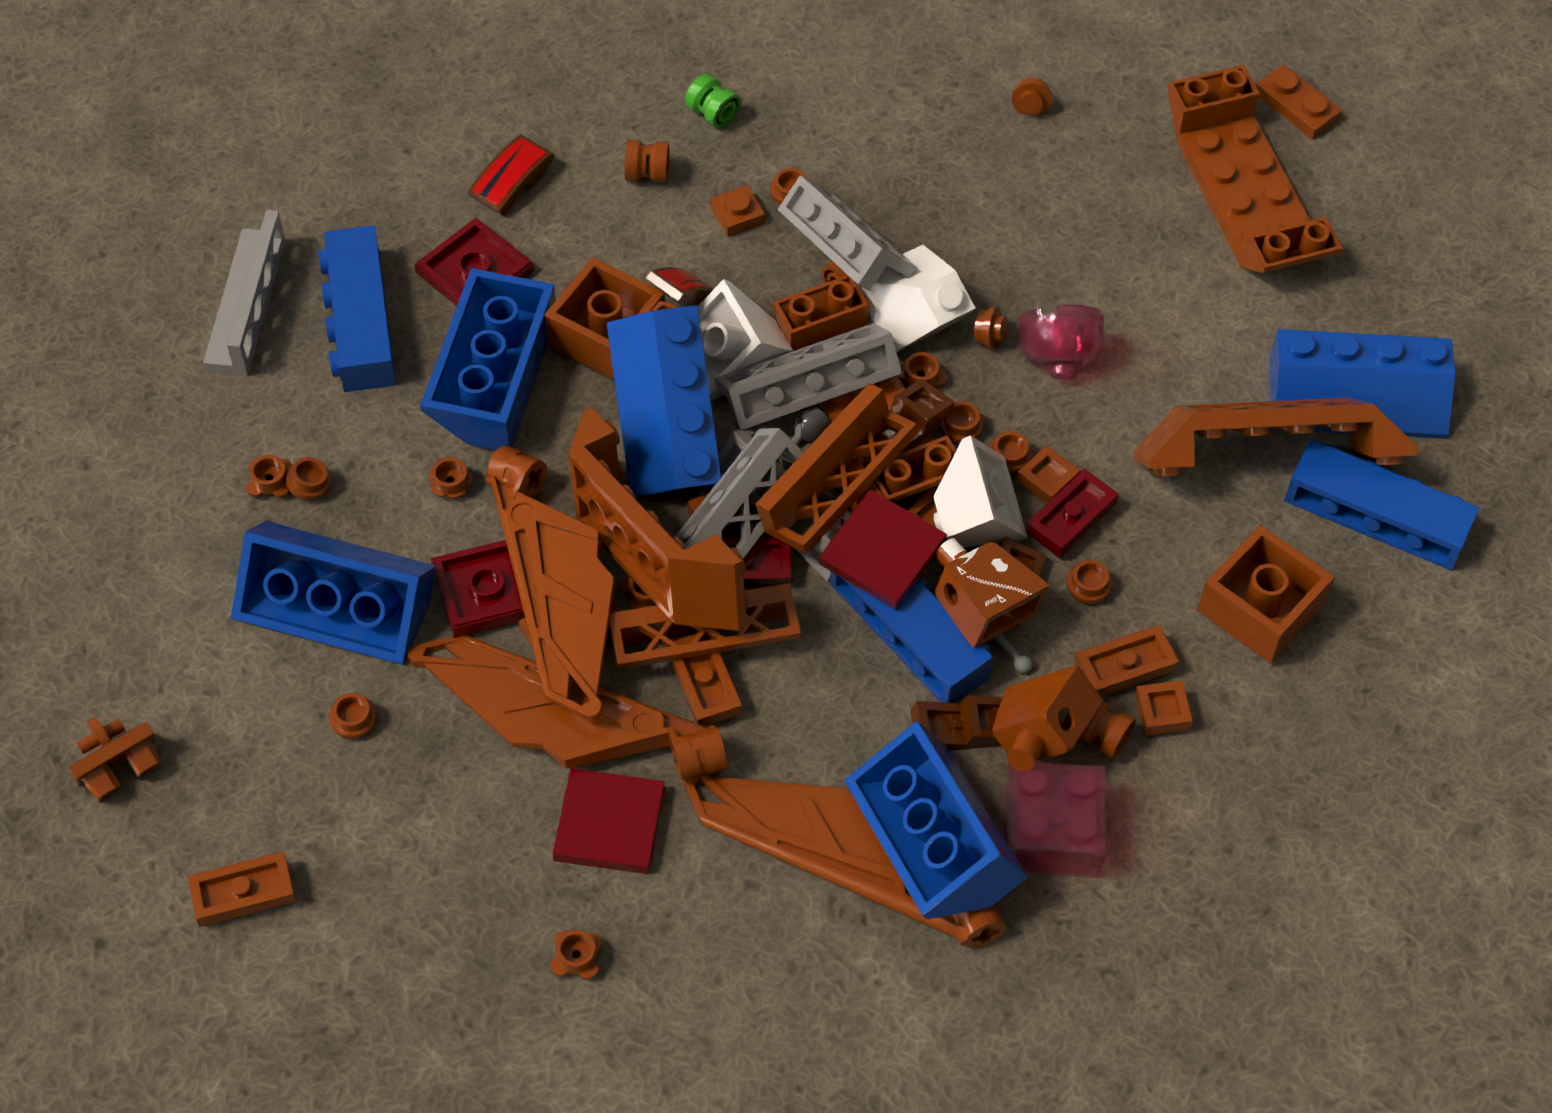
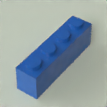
M375 225L324 232L326 249L318 250L321 274H329V282L322 283V293L325 309L332 308L333 316L325 317L329 343L336 342L337 347L336 351H329L332 376H341L344 392L396 385L380 250Z
M1310 439L1291 477L1284 499L1286 503L1452 571L1480 508L1467 503L1458 496L1445 494L1424 485L1419 480L1406 478L1382 468L1375 462L1362 460L1340 451L1333 445L1323 444L1313 439Z
M830 571V585L940 702L956 703L990 678L993 660L990 648L984 643L974 649L968 643L941 603L932 594L929 584L922 576L895 610Z

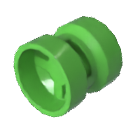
M710 73L702 74L695 79L685 96V105L696 114H704L707 123L715 129H722L733 121L742 104V99L736 92L729 88L723 89L720 80Z

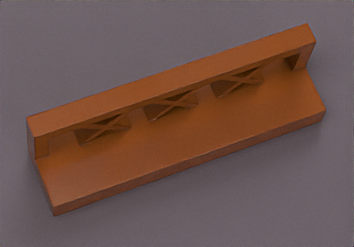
M869 383L755 504L765 533L807 554L919 433L917 423L890 411L883 389ZM885 425L899 431L892 439L879 442L874 440V437ZM871 456V462L865 469L847 472L846 467L853 460ZM843 487V493L836 500L819 503L818 497L825 490ZM814 517L815 523L803 536L789 529L797 520Z
M787 583L745 590L748 597V605L746 606L747 627L740 630L736 636L724 637L714 631L719 630L716 628L674 624L657 605L611 613L609 635L611 646L614 648L617 669L800 639L801 631L791 585ZM787 618L788 627L769 629L760 622ZM751 629L756 631L754 633H748ZM698 633L693 641L688 644L678 645L669 639L671 637ZM705 637H708L709 639H711V640L703 641V639H704ZM652 641L645 651L625 654L624 645ZM660 644L665 647L657 649Z

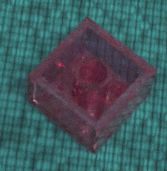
M1036 762L1032 770L1019 771L1008 763L1004 784L1003 837L1026 874L1100 877L1106 856L1105 766Z

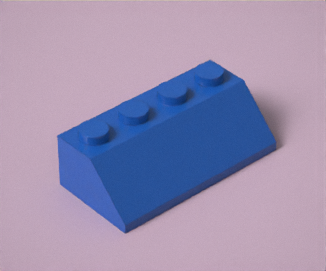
M471 268L420 405L421 411L468 445L497 450L505 445L512 447L547 347L544 314L556 301L554 284Z
M697 305L654 310L607 322L628 484L635 497L713 488L720 480L721 473Z
M1277 330L1269 357L1271 401L1350 397L1374 404L1408 437L1448 438L1455 382L1452 339ZM1320 424L1314 425L1315 432L1349 433V431H1332L1331 427H1320Z
M265 521L245 531L231 619L403 665L407 659V651L413 645L429 607L436 565Z
M918 721L914 722L844 779L922 916L926 919L990 908L1028 878V875L946 745Z

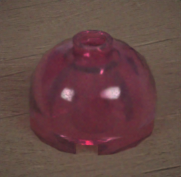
M1057 305V313L1044 316L1042 307L1025 312L1018 318L1019 338L1025 357L1036 368L1051 372V377L1054 379L1076 377L1077 370L1086 368L1095 361L1104 346V314L1100 315V310L1094 307Z

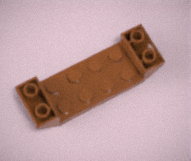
M1245 65L1168 83V94L1177 144L1241 268L1266 273L1342 254L1343 247L1327 217L1314 220L1309 219L1256 120L1255 112L1260 93Z
M848 275L773 301V310L778 326L793 351L868 325L869 303L857 283ZM898 375L873 384L883 389L889 410L891 409L894 396L905 389ZM865 387L815 404V406L822 410L832 423ZM931 432L916 447L899 453L873 482L886 499L892 502L904 499L939 485L957 450L948 435L935 439ZM871 456L857 459L864 469L871 462Z
M1350 397L1178 405L1165 416L1133 451V459L1144 465L1146 471H1155L1156 476L1182 475V467H1195L1194 434H1198L1200 438H1219L1226 436L1225 429H1233L1235 432H1243V435L1260 436L1269 435L1270 427L1287 430V433L1315 432L1314 425L1320 424V427H1331L1332 431H1349L1350 450L1364 454V460L1376 461V464L1379 465L1403 464L1404 456H1418V446L1374 404Z
M592 407L584 410L568 453L577 520L599 530L602 536V547L674 624L734 631L746 628L748 597L744 590L743 573L746 572V565L740 552L734 547L729 548L716 534L687 549L678 537H671L662 528L656 514L651 510L646 511L637 502L629 486L626 484L621 485L620 478L623 477L624 472L617 453V445L620 443V438L613 423L609 420L604 421Z

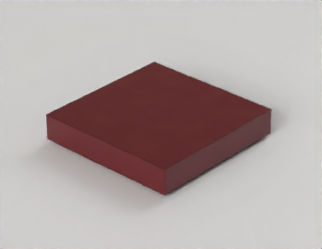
M475 217L416 262L414 268L416 274L457 306L471 268L526 278L534 272V263Z
M870 489L821 553L819 564L896 610L935 558L937 549L947 541V534Z
M506 540L431 558V564L436 565L435 579L454 638L516 623L525 618Z
M571 768L553 849V861L649 874L665 791V782Z

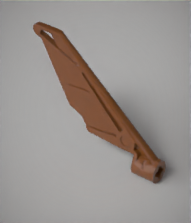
M501 446L493 453L489 461L485 481L493 489L545 698L586 720L595 722L601 719L604 712V706L598 699L615 587L614 577L600 562L602 536L599 530L533 499L546 482L548 473L546 463L511 446ZM571 677L590 700L589 702L579 705L569 700Z
M467 635L457 638L450 636L413 645L407 651V657L412 666L427 668L512 747L545 750L565 769L670 746L676 771L681 781L701 776L702 773L710 774L727 769L724 745L720 732L715 725L708 727L699 725L603 687H599L598 699L604 706L601 719L595 722L586 720L545 698L535 661ZM446 649L457 658L427 656V653ZM571 677L569 700L579 705L589 702L590 700Z
M706 773L683 780L701 825L958 939L960 946L966 945L967 948L974 949L987 946L999 939L1007 929L995 904L990 908L933 919H926L922 916L852 793L846 788L708 776ZM701 782L723 804L701 801L695 788Z

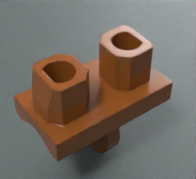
M94 716L86 721L92 734L76 743L83 755L97 746H100V748L69 766L72 772L71 776L77 785L84 784L86 789L101 802L121 789L120 783L110 769L112 766L126 759L138 779L160 767L157 752L152 744L154 742V733L147 722H144L111 741V738L125 731V727L118 718L103 727Z

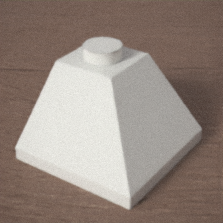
M924 245L903 254L917 267L910 278L886 266L870 291L858 285L869 303L868 318L871 324L875 323L892 333L896 353L961 321L975 309L956 270Z
M723 279L697 307L710 400L723 396L717 390L715 378L793 351L777 322L728 280Z
M972 436L963 438L933 496L937 512L934 513L936 528L947 534V540L954 538L962 547L980 546L988 542L1001 543L1005 537L1015 541L1028 538L1005 457Z

